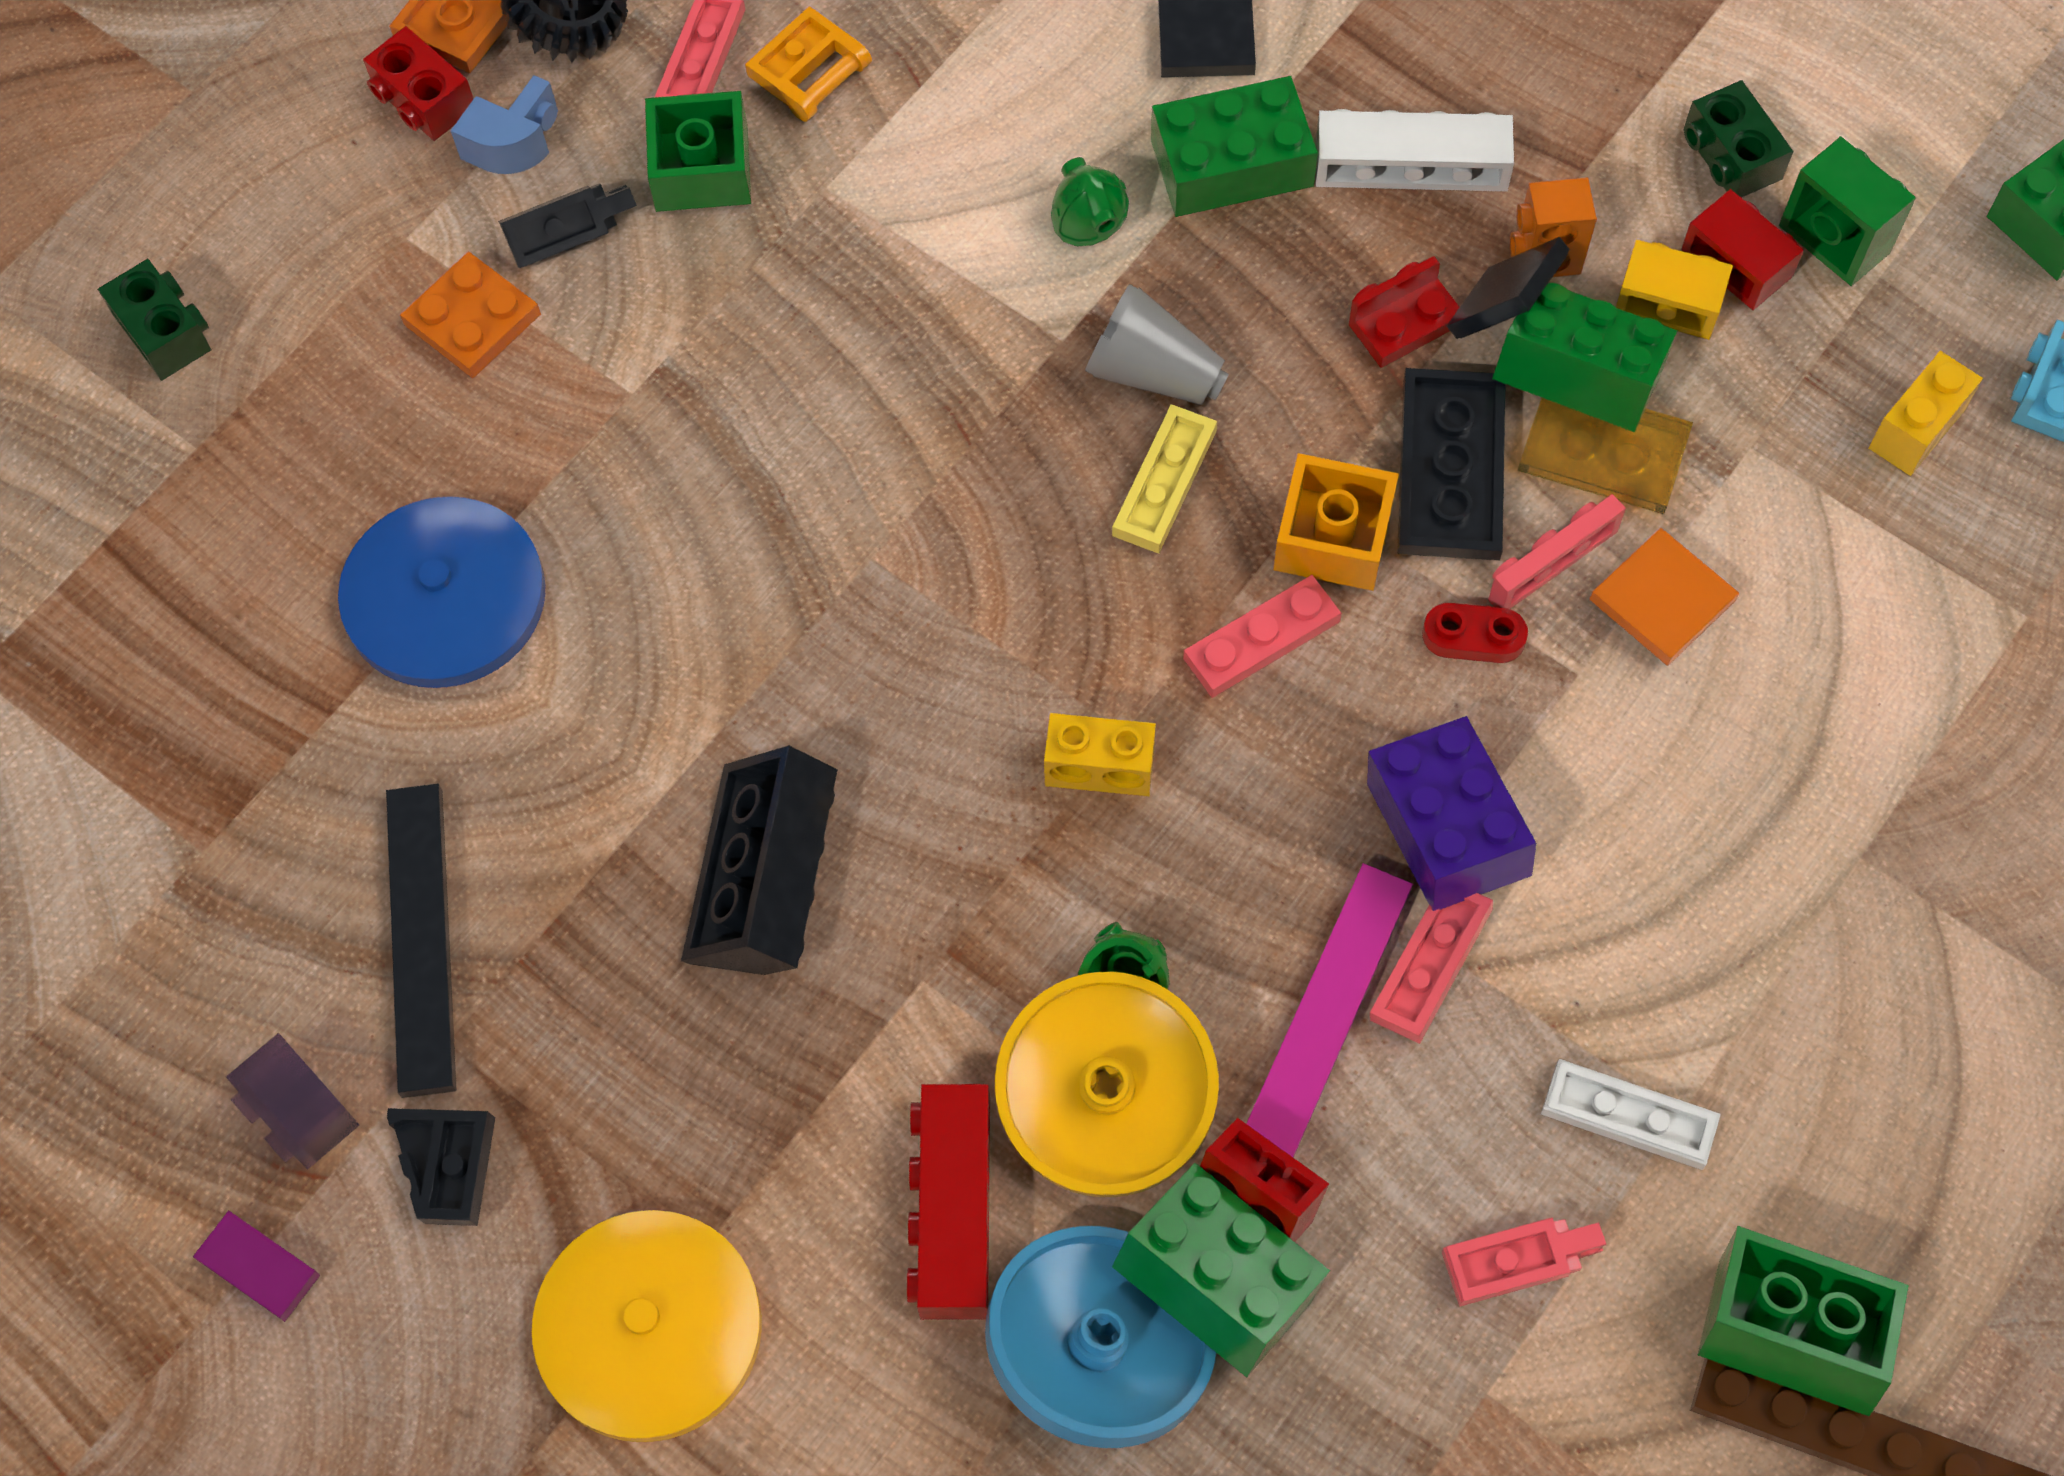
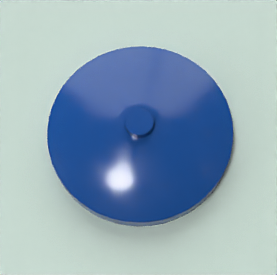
M464 497L429 498L410 503L387 514L370 527L351 550L341 573L338 590L339 611L345 630L357 651L373 668L396 681L418 687L442 688L458 686L473 682L498 670L509 662L528 642L535 631L543 611L546 589L545 575L532 540L521 525L510 515L488 503Z

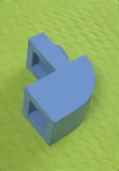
M533 75L509 110L476 96L451 129L460 159L497 174L519 173L540 163L549 154L543 131H547L552 127L558 112L550 82Z

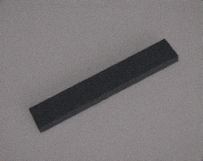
M439 783L386 790L397 1090L401 1098L455 1092L457 1088L443 790Z

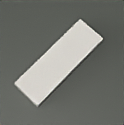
M1559 1059L1555 1066L1541 1111V1115L1703 1170L1707 1164L1721 1115L1720 1113Z

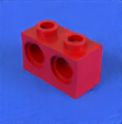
M407 26L403 27L363 58L370 77L367 80V85L373 95L383 104L390 102L394 105L399 116L410 129L417 131L420 128L433 141H436L457 123L474 99L467 78Z
M1238 1117L1207 1148L1200 1164L1201 1168L1294 1242L1312 1224L1329 1186L1327 1181Z

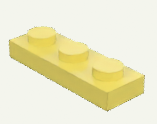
M1172 404L1170 405L1112 526L1113 537L1158 554L1160 553L1217 432L1216 420Z

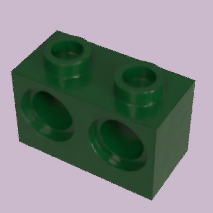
M1743 80L1692 101L1683 129L1688 145L1693 150H1698L1709 166L1711 176L1718 186L1724 187L1726 191L1731 189L1742 198L1783 180L1794 151Z
M148 258L97 289L114 318L161 381L212 350L202 333L209 329V326L193 303L184 307L179 298L184 296V293L168 270L160 274Z

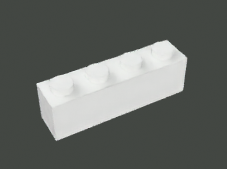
M1347 109L1319 111L1316 133V149L1318 152L1316 187L1508 192L1514 166L1513 115H1496L1489 112L1479 114H1448L1442 111L1402 113L1394 110L1359 112Z

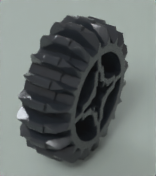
M501 0L500 3L502 14L507 15V28L517 30L519 43L532 41L534 54L542 49L550 51L552 61L555 60L559 53L566 54L571 63L577 58L578 53L591 60L592 56L596 53V49L606 52L607 48L610 47L611 40L616 41L617 37L620 36L628 13L626 8L627 0Z

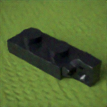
M599 183L591 187L587 185L498 222L517 267L522 268L609 233L608 229L617 225L614 215L637 205L630 187H627V185L604 192L602 185Z

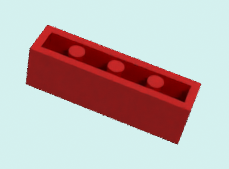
M921 1084V1102H911L910 1132L911 1136H920V1157H910L909 1188L910 1191H919V1212H909L908 1245L918 1246V1268L907 1269V1302L917 1303L920 1320H986L989 1305V1085Z

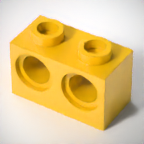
M1050 713L1044 756L1045 786L1150 797L1156 723Z

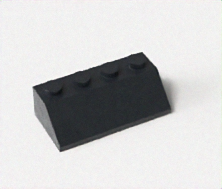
M790 745L724 764L681 961L690 965L759 975L798 968L799 958L803 953L805 945L804 934L809 909L815 896L814 884L818 864L825 847L824 835L829 810L834 802V786L838 769Z

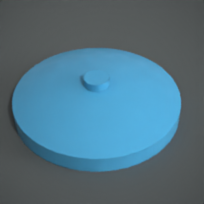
M1079 1226L1058 1230L1040 1237L1023 1248L1009 1262L997 1281L988 1305L985 1339L989 1361L1000 1386L1013 1404L1032 1422L1053 1435L1076 1444L1097 1448H1124L1147 1443L1161 1437L1174 1429L1191 1413L1210 1380L1215 1364L1216 1352L1112 1268L1128 1231L1102 1226Z

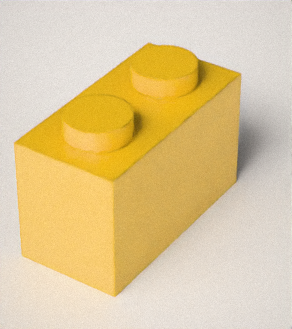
M1636 239L1616 308L1643 318L1655 319L1667 327L1678 330V332L1710 340L1721 310L1733 265L1720 262L1710 256H1697L1671 249L1662 243H1648Z
M1940 350L1883 418L1868 449L1909 476H1912L1966 410L1983 378Z

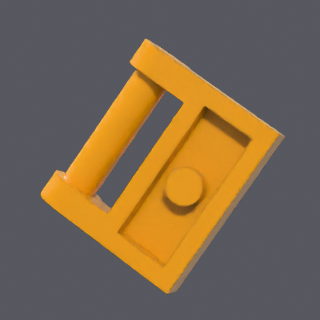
M809 6L745 64L748 77L789 106L792 113L798 119L807 122L817 113V105L854 71H863L872 62V57L864 45ZM835 51L843 56L807 90L802 91L797 87Z

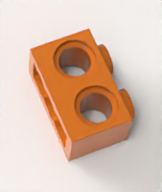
M1588 177L1529 183L1524 203L1517 205L1518 230L1511 232L1510 235L1511 257L1561 237L1570 250L1553 277L1580 275L1582 273L1597 221Z

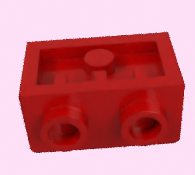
M1435 256L1421 263L1411 262L1407 264L1396 276L1379 285L1376 283L1367 285L1352 300L1349 326L1380 368L1450 332L1447 325L1460 306L1438 279L1440 263Z

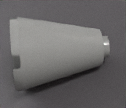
M1129 284L1109 319L1110 322L1103 335H1101L1085 371L1096 378L1200 405L1203 404L1206 396L1216 400L1229 375L1221 370L1225 360L1141 288H1136Z

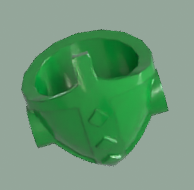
M1082 157L1067 161L1061 169L1064 179L1056 189L1052 204L1051 220L1054 231L1065 243L1077 247L1092 246L1112 236L1127 219L1129 199L1125 190L1126 186L1115 173L1100 167L1087 165Z
M1118 922L1109 924L1094 937L1096 943L1085 955L1078 971V975L1094 972L1128 973L1153 981L1166 989L1170 985L1169 969L1166 962L1167 954L1163 944L1158 939L1155 940L1141 933L1124 930Z

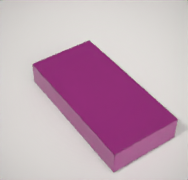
M229 1210L193 1255V1258L284 1322L320 1277V1274Z

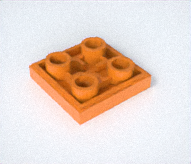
M1660 528L1592 591L1589 600L1665 665L1669 666L1737 600L1739 592L1664 529Z

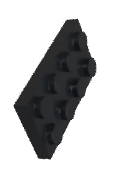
M1405 368L1397 554L1500 561L1503 552L1506 384L1492 379L1494 373Z

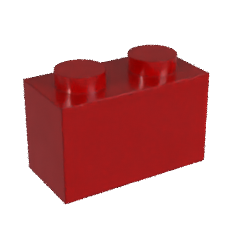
M1731 189L1690 222L1681 248L1686 253L1697 256H1710L1720 262L1733 265L1727 289L1753 311L1794 276L1804 251L1789 233L1778 229L1760 214L1758 208L1753 203L1743 200Z

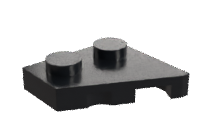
M388 1108L387 1120L389 1126L395 1129L402 1154L398 1155L402 1171L411 1183L410 1198L415 1215L424 1224L478 1226L496 1118L488 1111Z

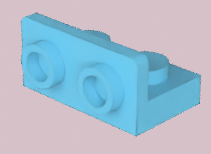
M2057 319L2049 334L2045 335L2039 332L2031 346L2026 360L2034 363L2030 374L2024 371L2021 373L2012 392L2010 400L2018 402L2011 422L2064 442V339L2061 338L2064 331V322Z

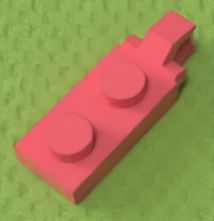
M1553 1217L1446 1246L1442 1250V1255L1460 1307L1569 1277L1571 1273L1582 1269L1580 1258L1602 1252L1606 1241L1599 1222L1569 1230L1565 1219L1554 1221Z

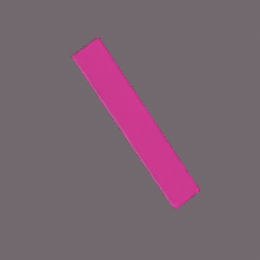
M1364 863L1359 870L1246 1123L1293 1158L1413 885L1410 882Z

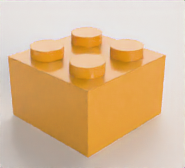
M1298 453L1277 538L1273 570L1303 577L1313 575L1317 580L1374 591L1399 473Z

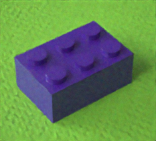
M1467 716L1368 751L1367 786L1433 911L1465 901L1464 898L1478 893L1482 895L1532 876L1537 843Z

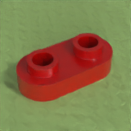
M1442 603L1433 607L1428 612L1424 621L1422 638L1424 644L1432 653L1443 658L1507 663L1518 658L1523 652L1528 638V627L1520 614L1508 608ZM1452 621L1458 625L1459 629L1454 631L1447 630L1442 626V623ZM1497 626L1506 627L1511 634L1507 636L1499 635L1495 632L1494 628Z

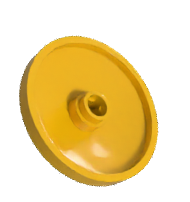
M1094 972L1082 974L1063 980L1044 990L1013 1021L1003 1040L997 1059L995 1071L996 1103L1001 1122L1014 1148L1023 1160L1042 1177L1061 1188L1086 1196L1121 1197L1133 1195L1158 1186L1170 1179L1194 1157L1202 1146L1211 1128L1217 1108L1219 1092L1217 1060L1211 1041L1201 1022L1192 1010L1168 989L1153 981L1128 973Z
M659 1210L636 1211L612 1217L591 1227L574 1239L561 1252L547 1272L539 1289L532 1317V1345L536 1364L544 1383L556 1401L573 1418L589 1429L610 1438L630 1442H656L675 1438L701 1427L722 1412L736 1397L748 1379L756 1361L762 1333V1313L758 1291L748 1267L733 1245L712 1227L697 1219L679 1213Z

